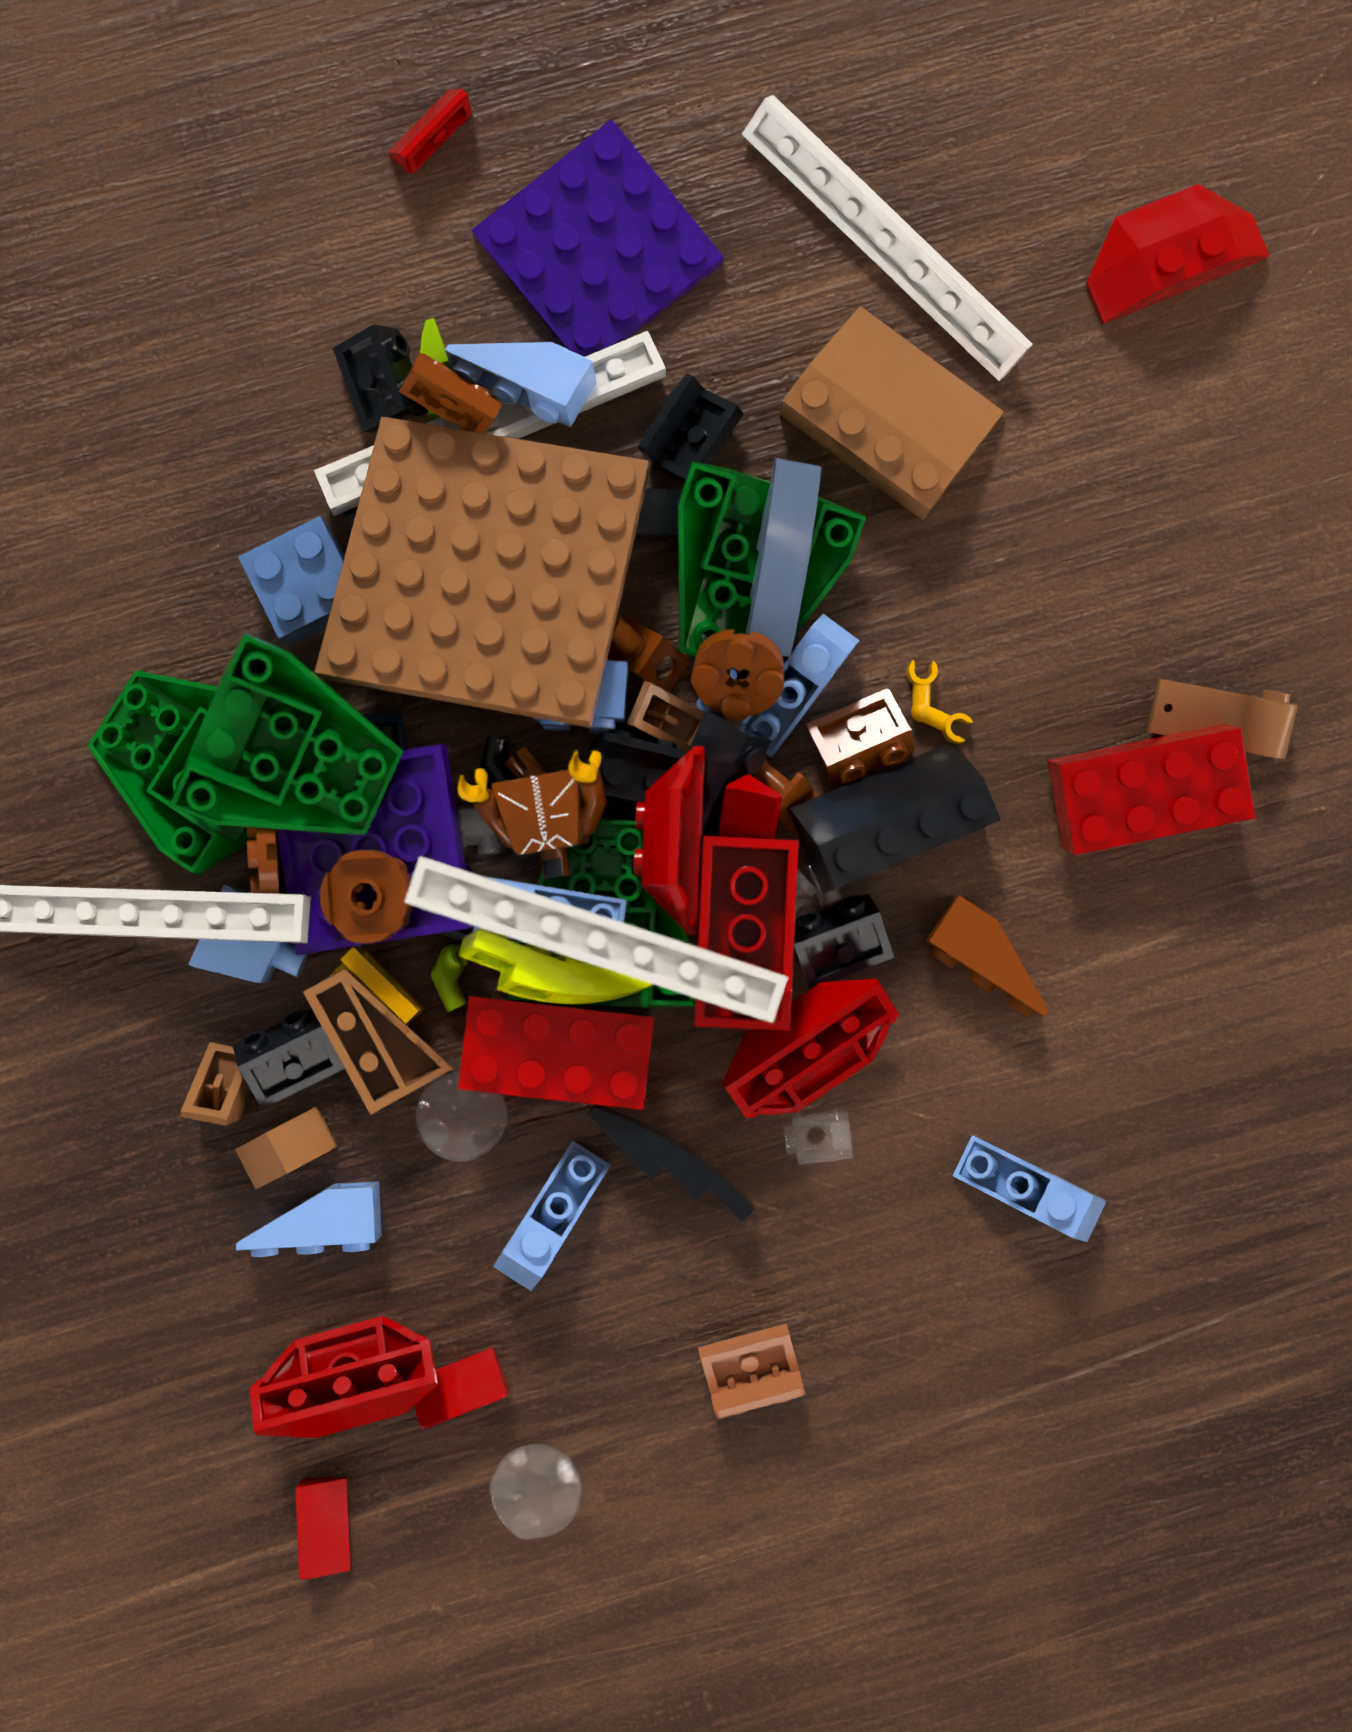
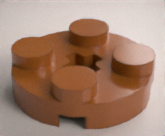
M734 629L723 630L707 638L698 648L692 670L691 683L699 698L708 707L722 713L730 721L739 722L745 720L750 715H756L767 710L778 700L784 688V660L778 647L769 638L760 633L749 631V635L734 634ZM732 667L737 671H741L744 668L747 669L746 679H733L730 677L729 669Z
M247 827V837H256V840H247L248 866L251 872L258 871L259 873L250 875L251 893L280 894L276 829Z
M358 850L343 855L337 860L339 862L334 865L331 872L326 873L320 888L321 909L330 926L334 925L340 933L344 934L343 937L347 940L361 944L381 942L391 938L408 926L414 906L404 902L412 879L402 860L378 850ZM365 883L370 884L372 890L377 892V901L373 902L372 909L370 910L367 909L366 902L358 901V892L365 891Z

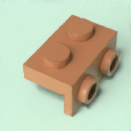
M787 1323L698 1347L716 1418L740 1415L756 1408L775 1403H784L805 1394Z

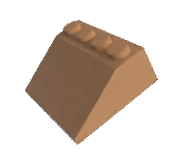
M861 306L809 364L782 400L780 415L921 520L926 518L1004 413V411Z

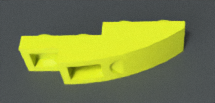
M478 928L463 938L458 954L460 957L501 972L496 990L541 1002L560 1004L599 1003L630 996L652 986L651 983L557 952L551 957L552 953L548 949L532 944L523 946L508 940V936L484 928Z

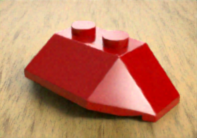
M1196 184L1115 217L1085 285L1100 321L1104 325L1263 261L1270 255L1251 213L1204 186Z
M694 746L645 791V802H637L636 830H644L643 849H635L634 877H642V886L687 935H698L706 753L704 746Z
M877 979L820 982L791 1002L790 1031L751 1029L744 1034L722 1084L746 1118L757 1117L758 1114L777 1115L799 1112L871 1063L887 1036L890 1024H894L899 1013Z
M385 1316L294 1340L270 1366L262 1379L258 1378L249 1388L254 1433L260 1436L319 1438L405 1414L438 1386L431 1341Z

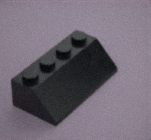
M952 742L788 809L823 894L1001 820L983 776Z

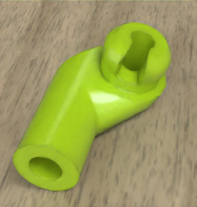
M461 944L445 946L440 951L430 975L447 1013L467 1003L458 984L461 974L469 962L468 959L458 956Z

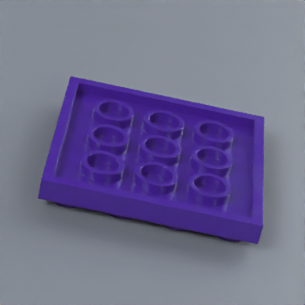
M612 119L472 229L474 238L564 348L583 357L629 339L724 263V256Z
M447 744L403 750V754L366 835L277 829L286 893L311 897L308 942L294 943L296 955L365 945L347 940L343 937L344 934L340 933L334 925L330 926L323 915L320 904V888L326 873L331 872L334 865L339 862L337 860L349 852L358 850L385 852L405 863L411 879L413 878L419 856L466 871ZM365 883V891L358 892V901L366 902L367 909L370 910L372 909L373 902L377 901V892L372 890L370 884ZM414 906L408 926L384 941L474 928V925Z

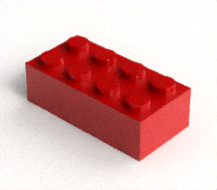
M1220 724L1047 760L1062 848L1073 855L1255 818L1245 748L1240 727Z
M703 836L697 947L785 975L788 979L773 1023L695 998L694 1026L790 1031L798 840Z
M469 996L458 1090L644 1110L654 1017Z

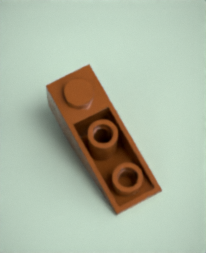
M960 895L953 896L924 940L925 943L933 947L929 955L951 969L958 963L971 972L967 979L985 992L991 994L994 988L1010 997L1006 1005L1027 1019L1030 1018L1032 1013L1046 1017L1049 1010L999 921Z

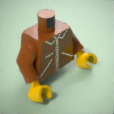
M575 751L569 763V770L492 783V790L486 789L488 775L484 769L480 768L476 769L475 780L479 785L468 784L463 775H460L458 784L460 797L468 802H473L474 807L486 825L506 847L512 848L516 855L539 852L544 879L571 875L566 847L589 842V836L596 832L607 805L600 773L597 772L602 759L598 751L592 752L590 765L582 763L579 759V752Z

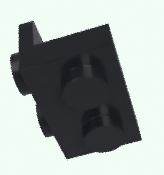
M686 373L678 386L674 387L670 392L666 404L655 421L645 430L638 449L655 469L685 483L691 461L711 465L744 413L737 404L704 389L696 377Z

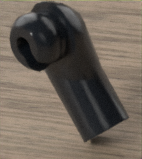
M487 737L480 769H484L487 772V789L492 790V783L516 779L512 778L504 767L509 741L493 737Z

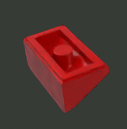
M463 89L448 90L389 150L390 157L409 175L414 174L472 115L468 94Z
M749 774L728 784L724 792L718 837L775 839L782 795Z
M494 1347L435 1369L438 1386L414 1406L421 1430L503 1399L508 1395L510 1389Z
M347 1476L301 1479L296 1486L295 1492L299 1580L314 1579L350 1571L351 1553Z

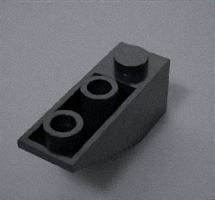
M708 710L688 749L689 751L694 746H704L706 751L702 839L703 836L718 837L726 786L747 774L754 777L755 773L762 768L766 759L765 753L772 741L741 721H730L723 714Z

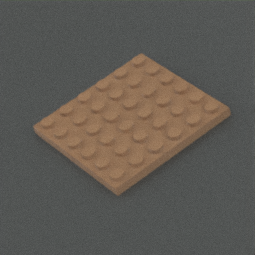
M381 416L314 673L320 679L592 728L650 473L649 461Z

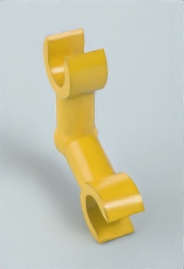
M912 660L906 670L907 679L913 685L912 718L917 722H922L941 730L945 739L950 743L961 744L965 742L963 738L953 734L951 724L953 721H959L970 725L973 723L972 719L963 713H956L951 716L930 706L931 683L937 677V664L935 661H932L929 664V677L927 679H920L915 674V661Z

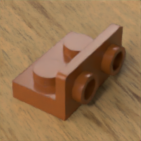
M420 353L417 356L399 390L403 395L459 428L484 434L492 424L502 406L496 396L424 353Z
M889 688L806 724L807 732L826 768L828 780L832 787L843 783L851 784L863 778L866 773L884 765L892 766L898 764L907 755L914 752L911 729Z

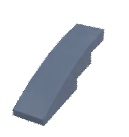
M775 458L756 548L759 551L750 593L752 605L745 635H749V631L760 633L769 638L778 647L782 656L791 657L810 556L822 467Z

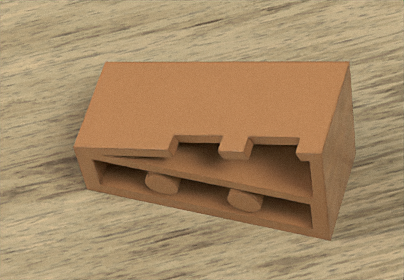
M346 968L303 991L370 1115L453 1069L450 1063L412 1028L405 1024Z

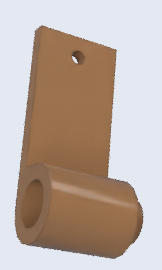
M1159 678L1147 732L1166 736L1227 724L1241 728L1245 752L1286 759L1298 705L1289 703L1291 694L1263 689L1262 697Z

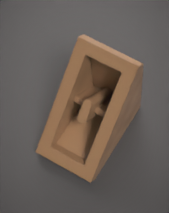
M644 681L627 721V727L629 731L650 740L671 741L677 744V749L688 751L706 713L658 686Z
M209 1042L181 1109V1117L225 1126L241 1120L248 1084L237 1066L232 1046Z
M316 1106L236 1148L235 1151L255 1189H258L338 1146Z

